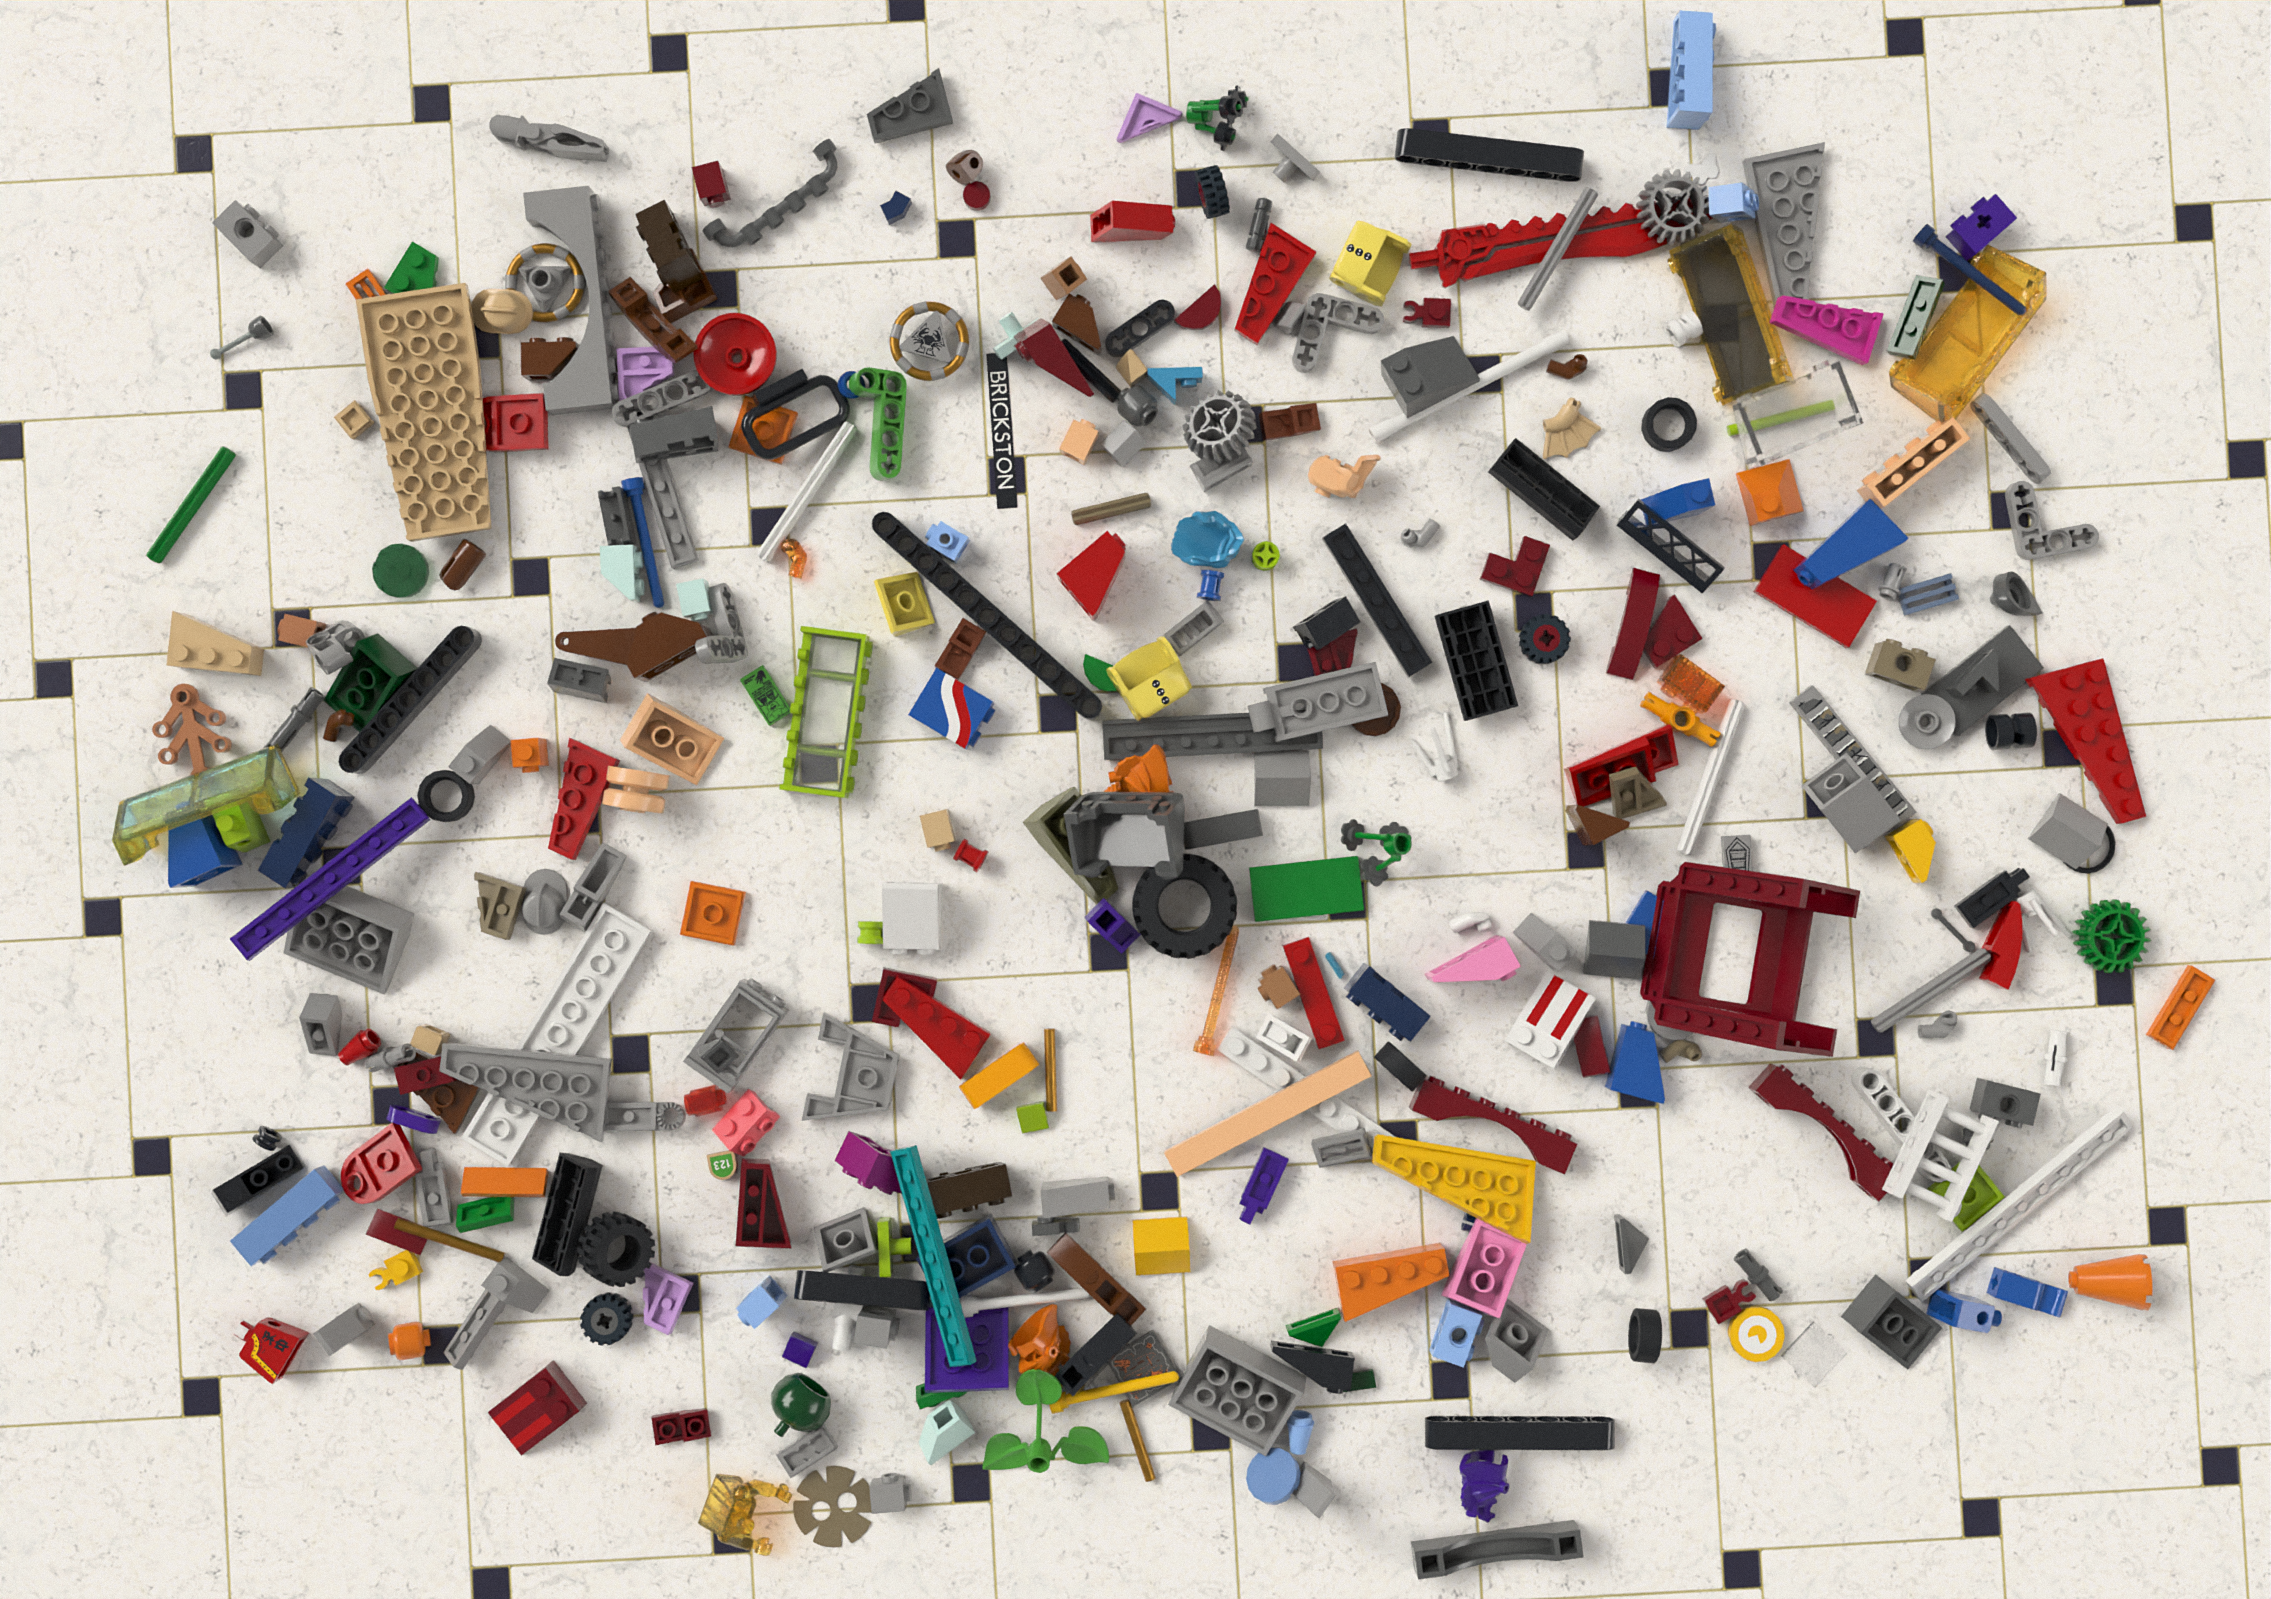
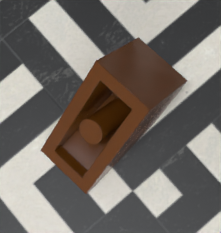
M1069 293L1054 316L1052 326L1099 356L1102 351L1093 308L1090 306L1091 302L1079 294L1075 297Z

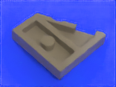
M1636 767L1609 774L1614 817L1624 819L1667 806V802L1662 794Z
M475 872L474 880L478 881L480 896L477 897V904L481 912V932L504 940H510L527 888L481 872Z

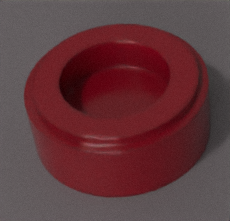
M973 181L971 184H967L963 191L964 202L971 210H983L990 203V191L983 182Z

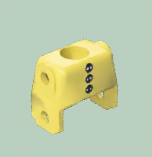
M1356 221L1329 279L1356 297L1372 305L1382 307L1386 299L1385 296L1399 272L1403 254L1409 252L1412 244L1407 239L1391 231L1377 228L1363 221Z
M1163 636L1158 637L1156 642L1146 644L1132 651L1113 667L1106 669L1114 687L1124 699L1137 721L1152 716L1185 696L1192 689L1179 658L1171 644Z

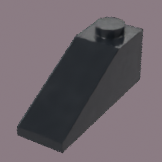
M1271 1340L1270 1347L1274 1354L1320 1386L1327 1388L1326 1391L1335 1394H1342L1343 1390L1350 1391L1355 1361L1352 1352Z

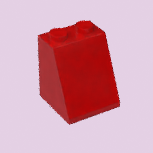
M1108 531L1056 573L1060 583L1092 621L1098 618L1126 559L1125 543L1116 533L1111 535Z

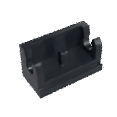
M1345 596L1331 601L1293 626V629L1297 631L1307 649H1311L1314 646L1316 650H1319L1359 624L1360 620Z

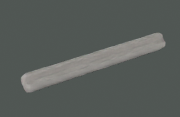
M1587 187L1582 192L1520 297L1518 305L1521 308L1529 311L1533 307L1598 197V193L1595 190Z
M1985 948L1978 949L1871 1020L1872 1026L1877 1032H1884L1990 962L1992 959L1991 955Z

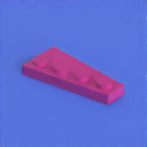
M1783 295L1777 298L1770 324L1857 364L1865 365L1869 362L1884 313L1864 312L1863 309L1841 308L1835 304H1819L1813 300Z

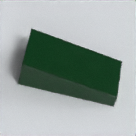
M1373 1369L1353 1372L1350 1391L1376 1388Z

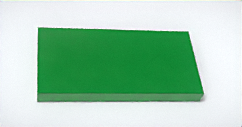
M1358 856L1249 867L1255 922L1364 910Z

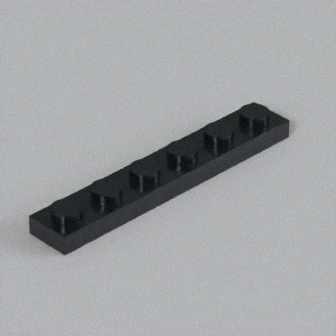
M1345 523L1322 538L1323 542L1407 677L1409 678L1432 663L1431 659L1347 524Z

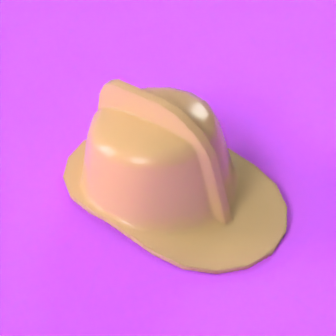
M509 289L482 290L475 296L471 304L473 321L484 332L516 334L525 330L532 321V304L519 291Z

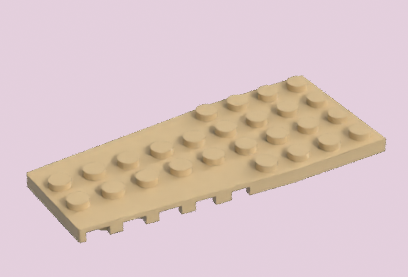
M466 283L356 299L368 383L375 412L379 416L381 437L386 445L388 454L386 457L388 466L391 467L393 474V486L401 509L399 511L401 519L404 520L407 532L406 539L414 542L490 530L492 525L481 367L468 285Z

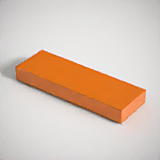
M2188 965L2146 1035L2166 1048L2174 1050L2214 984L2215 979L2194 966Z
M464 1167L460 1194L463 1197H545L549 1171L547 1168Z

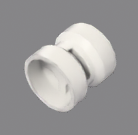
M1692 310L1683 313L1680 319H1672L1665 324L1666 334L1671 343L1677 348L1685 344L1688 338H1696L1703 333L1701 322Z

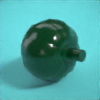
M794 1373L785 1376L775 1385L771 1393L772 1409L781 1420L774 1432L778 1436L783 1437L790 1427L802 1432L814 1431L821 1427L830 1415L831 1399L829 1393L805 1374Z

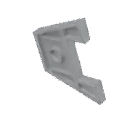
M824 1012L818 1040L845 1045L835 1096L833 1098L808 1093L802 1121L888 1110L900 1055Z

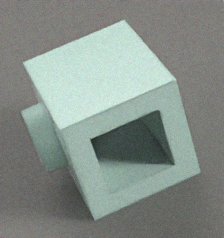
M702 578L676 584L683 617L699 622L707 620V615L713 614L708 595L709 583L707 580Z

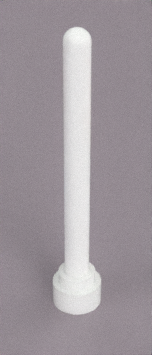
M1083 1288L977 1299V1296L971 1297V1294L960 1298V1303L965 1318L973 1317V1314L978 1313V1310L1088 1299L1091 1295Z

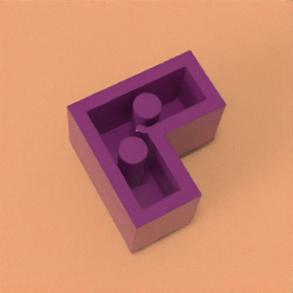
M848 1131L834 1160L843 1167L842 1172L851 1177L858 1178L857 1183L865 1188L872 1189L875 1186L880 1191L892 1195L893 1192L902 1194L890 1152L893 1150L883 1148L867 1136Z

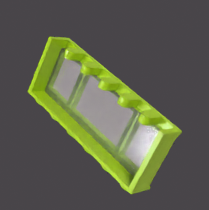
M801 626L800 631L803 633L802 646L798 649L797 659L800 661L798 676L795 675L794 686L796 687L794 703H791L790 713L792 714L791 729L787 731L786 736L789 744L787 757H784L783 760L785 774L783 784L779 785V790L848 798L849 793H853L855 786V777H851L852 766H857L859 751L854 749L856 739H860L862 733V723H858L859 712H864L866 696L862 695L863 685H867L869 680V669L865 667L867 657L871 658L873 642L869 641L867 634Z

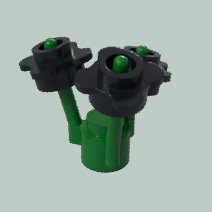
M1235 85V89L1228 90V96H1222L1221 99L1189 101L1186 109L1187 122L1195 124L1196 130L1213 133L1214 143L1220 144V150L1225 151L1227 144L1232 145L1236 138V129L1232 127V124L1237 117H1241L1243 108H1247V101L1249 99L1246 96V92L1241 91V88ZM1213 111H1219L1220 116L1223 119H1227V123L1220 121L1217 128L1206 125L1207 122H1211Z

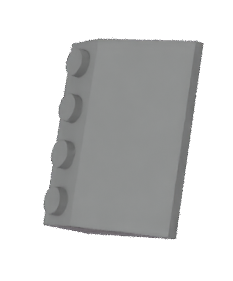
M345 886L287 932L283 953L385 994L409 938L414 913Z
M1209 1325L1198 1343L1168 1405L1266 1456L1303 1396L1307 1376Z

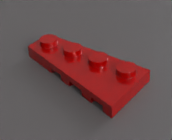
M1270 223L1234 329L1235 332L1255 345H1258L1316 255L1315 250L1273 223Z
M569 738V753L567 761L564 762L563 772L565 774L562 788H559L558 799L560 800L557 813L554 814L548 849L571 860H576L603 801L604 790L608 789L610 782L606 780L608 766L618 767L620 760Z
M897 975L883 997V1001L960 1080L991 1035L983 1027Z

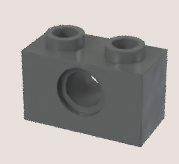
M1977 1078L1970 1110L1979 1112L1978 1118L1984 1115L1995 1120L1996 1117L2006 1119L2005 1124L2017 1128H2022L2023 1124L2033 1126L2041 1094ZM2004 1098H2007L2008 1107L2002 1111L2000 1103Z

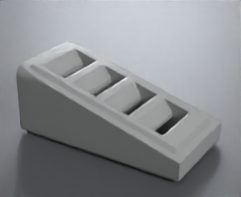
M1207 600L1163 636L1180 657L1220 626L1224 620ZM1203 610L1214 622L1211 626L1202 616L1201 612ZM1193 618H1196L1205 629L1202 633L1192 621ZM1184 625H1187L1196 636L1193 640L1183 628ZM1178 631L1187 642L1185 646L1174 635L1175 632Z

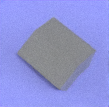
M1123 420L1101 443V446L1120 466H1125L1147 441L1128 422Z

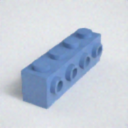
M325 1165L318 1167L231 1239L230 1242L250 1266L259 1262L264 1265L277 1255L275 1250L281 1244L285 1247L298 1237L296 1232L304 1226L307 1229L319 1219L317 1214L325 1208L328 1211L340 1201L338 1196L344 1190Z

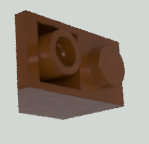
M559 337L557 342H546L544 338H530L529 342H521V375L528 381L553 380L571 361L580 345L573 338Z

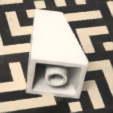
M882 883L883 949H890V954H907V949H918V954L934 955V950L941 949L942 883Z

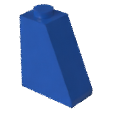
M1709 478L1681 484L1641 499V501L1668 522L1699 515L1715 506ZM1643 512L1645 524L1649 525L1648 515ZM1652 519V524H1658Z
M1631 1021L1630 1026L1621 1024L1610 1065L1611 1073L1607 1076L1605 1087L1613 1091L1664 1104L1665 1095L1654 1033L1646 1030L1647 1025Z

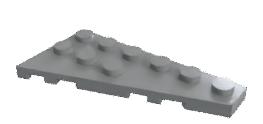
M1825 142L1746 158L1742 162L1747 186L1754 190V194H1758L1759 210L1755 211V223L1774 307L1777 298L1783 295L1808 300L1809 271L1813 257L1812 244L1816 230L1819 203L1818 190L1820 177L1822 176L1823 166H1821Z
M455 1043L442 1044L440 1072L467 1084L475 1085L492 1095L500 1096L551 1121L554 1120L566 1125L576 1132L593 1137L592 1139L602 1142L604 1139L611 1058Z

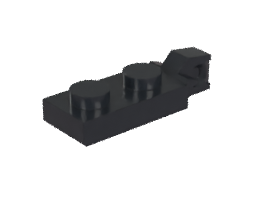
M2017 868L2009 874L2007 871L1998 873L1954 905V907L1969 927L1975 928L2018 897V893L2021 891L2018 886L2030 878L2024 868Z

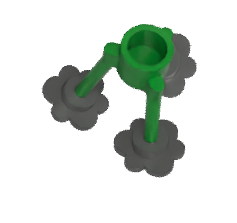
M1351 819L1349 823H1344L1341 827V833L1343 834L1341 842L1346 845L1349 851H1354L1357 845H1362L1363 839L1380 840V845L1391 855L1385 861L1378 860L1376 856H1371L1369 859L1361 862L1360 866L1364 871L1363 878L1367 881L1370 880L1373 886L1378 887L1383 881L1388 879V874L1386 873L1388 866L1394 862L1401 861V855H1405L1411 850L1412 837L1408 835V829L1405 826H1399L1397 822H1391L1389 826H1382L1379 834L1364 833V826L1358 824L1357 820Z

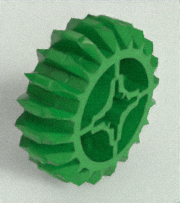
M2112 899L2110 902L2108 900H2100L2099 905L2092 903L2089 905L2090 911L2083 910L2081 912L2084 920L2077 919L2075 921L2080 926V929L2073 930L2072 933L2079 935V939L2075 940L2073 944L2081 946L2077 954L2085 956L2083 961L2085 964H2093L2094 970L2100 971L2103 969L2105 973H2112L2113 970L2116 973L2124 972V967L2126 969L2134 968L2133 961L2139 963L2143 961L2139 953L2149 952L2143 946L2144 943L2152 941L2150 938L2145 937V933L2151 929L2142 926L2147 919L2143 916L2138 917L2140 912L2138 908H2131V904L2128 902L2120 903L2119 900ZM2103 919L2102 926L2095 930L2098 923ZM2123 921L2125 922V924H2126V926H2127V928H2128L2129 933H2127V932L2124 930V928H2123ZM2111 933L2121 938L2110 939L2109 937H2103V934L2110 935ZM2094 939H2096L2099 942L2100 951H2102L2103 954H2101L2097 949ZM2128 943L2124 951L2117 956L2123 944Z

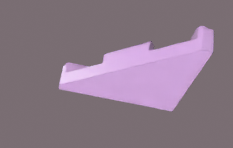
M1136 93L1118 134L1117 142L1122 143L1179 120L1183 112Z

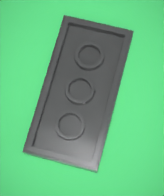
M2008 625L1925 690L1922 695H1936L1950 704L1956 720L1953 734L1959 736L2025 684L2026 678L2035 676L2044 667L2014 629ZM1995 649L1998 652V692L1987 693L1979 684L1968 696L1952 697L1945 690L1984 651Z

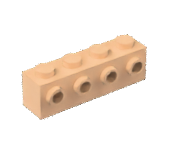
M1954 417L1944 422L1937 420L1925 429L1928 434L1921 440L1917 436L1906 444L1904 448L1907 451L1901 456H1898L1896 453L1883 463L1885 468L1881 472L1873 471L1862 480L1864 485L1857 492L1865 502L1871 499L1881 509L1967 442L1970 437Z

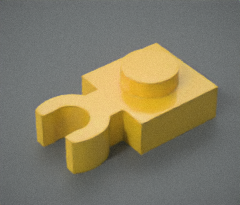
M404 1250L383 1261L386 1268L378 1267L368 1275L369 1277L376 1274L382 1276V1283L375 1287L376 1290H381L390 1284L391 1279L396 1286L424 1271L415 1253Z

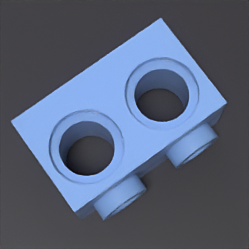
M1744 183L1709 187L1710 216L1722 223L1755 219V211L1759 210L1758 194H1754V190Z
M769 1275L737 1306L738 1317L746 1326L751 1325L755 1329L782 1304L788 1295Z

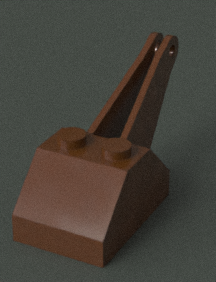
M652 612L643 617V623L639 624L636 628L560 632L555 638V645L558 649L565 652L627 665L634 679L648 682L697 654L695 649L697 640L714 635L710 628L698 622L662 612L659 614ZM568 638V644L564 645V640Z

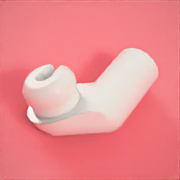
M1485 912L1466 913L1449 921L1454 933H1458L1475 924L1481 932L1491 927V922L1488 919L1489 915Z

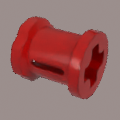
M964 839L953 859L955 861L960 860L973 867V871L977 873L989 851H982Z

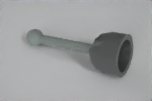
M258 316L249 323L248 333L220 349H212L210 351L211 358L215 360L220 359L224 352L251 337L257 340L267 339L274 334L271 325L263 316Z

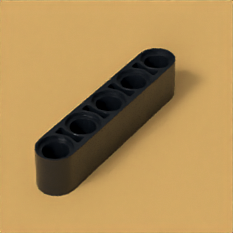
M797 1270L794 1299L929 1311L930 1293L926 1281Z

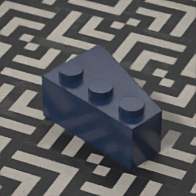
M1365 963L1362 964L1344 987L1349 992L1346 998L1358 1007L1361 1003L1370 1009L1367 1015L1379 1024L1384 1020L1391 1026L1389 1032L1400 1041L1406 1038L1411 1042L1431 1017Z

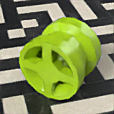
M1264 541L1257 544L1251 556L1252 563L1257 569L1268 571L1276 566L1280 554L1275 544Z
M858 921L860 936L857 937V943L883 944V921Z

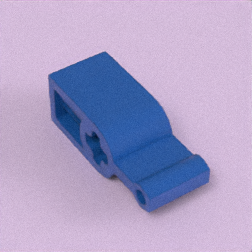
M1997 1267L1993 1269L1986 1292L1995 1298L2059 1318L2068 1295L2067 1290Z

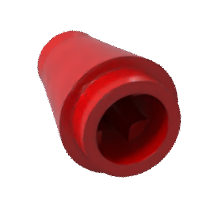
M372 1029L360 1030L338 1053V1057L344 1065L349 1066L376 1053L381 1046V1040Z

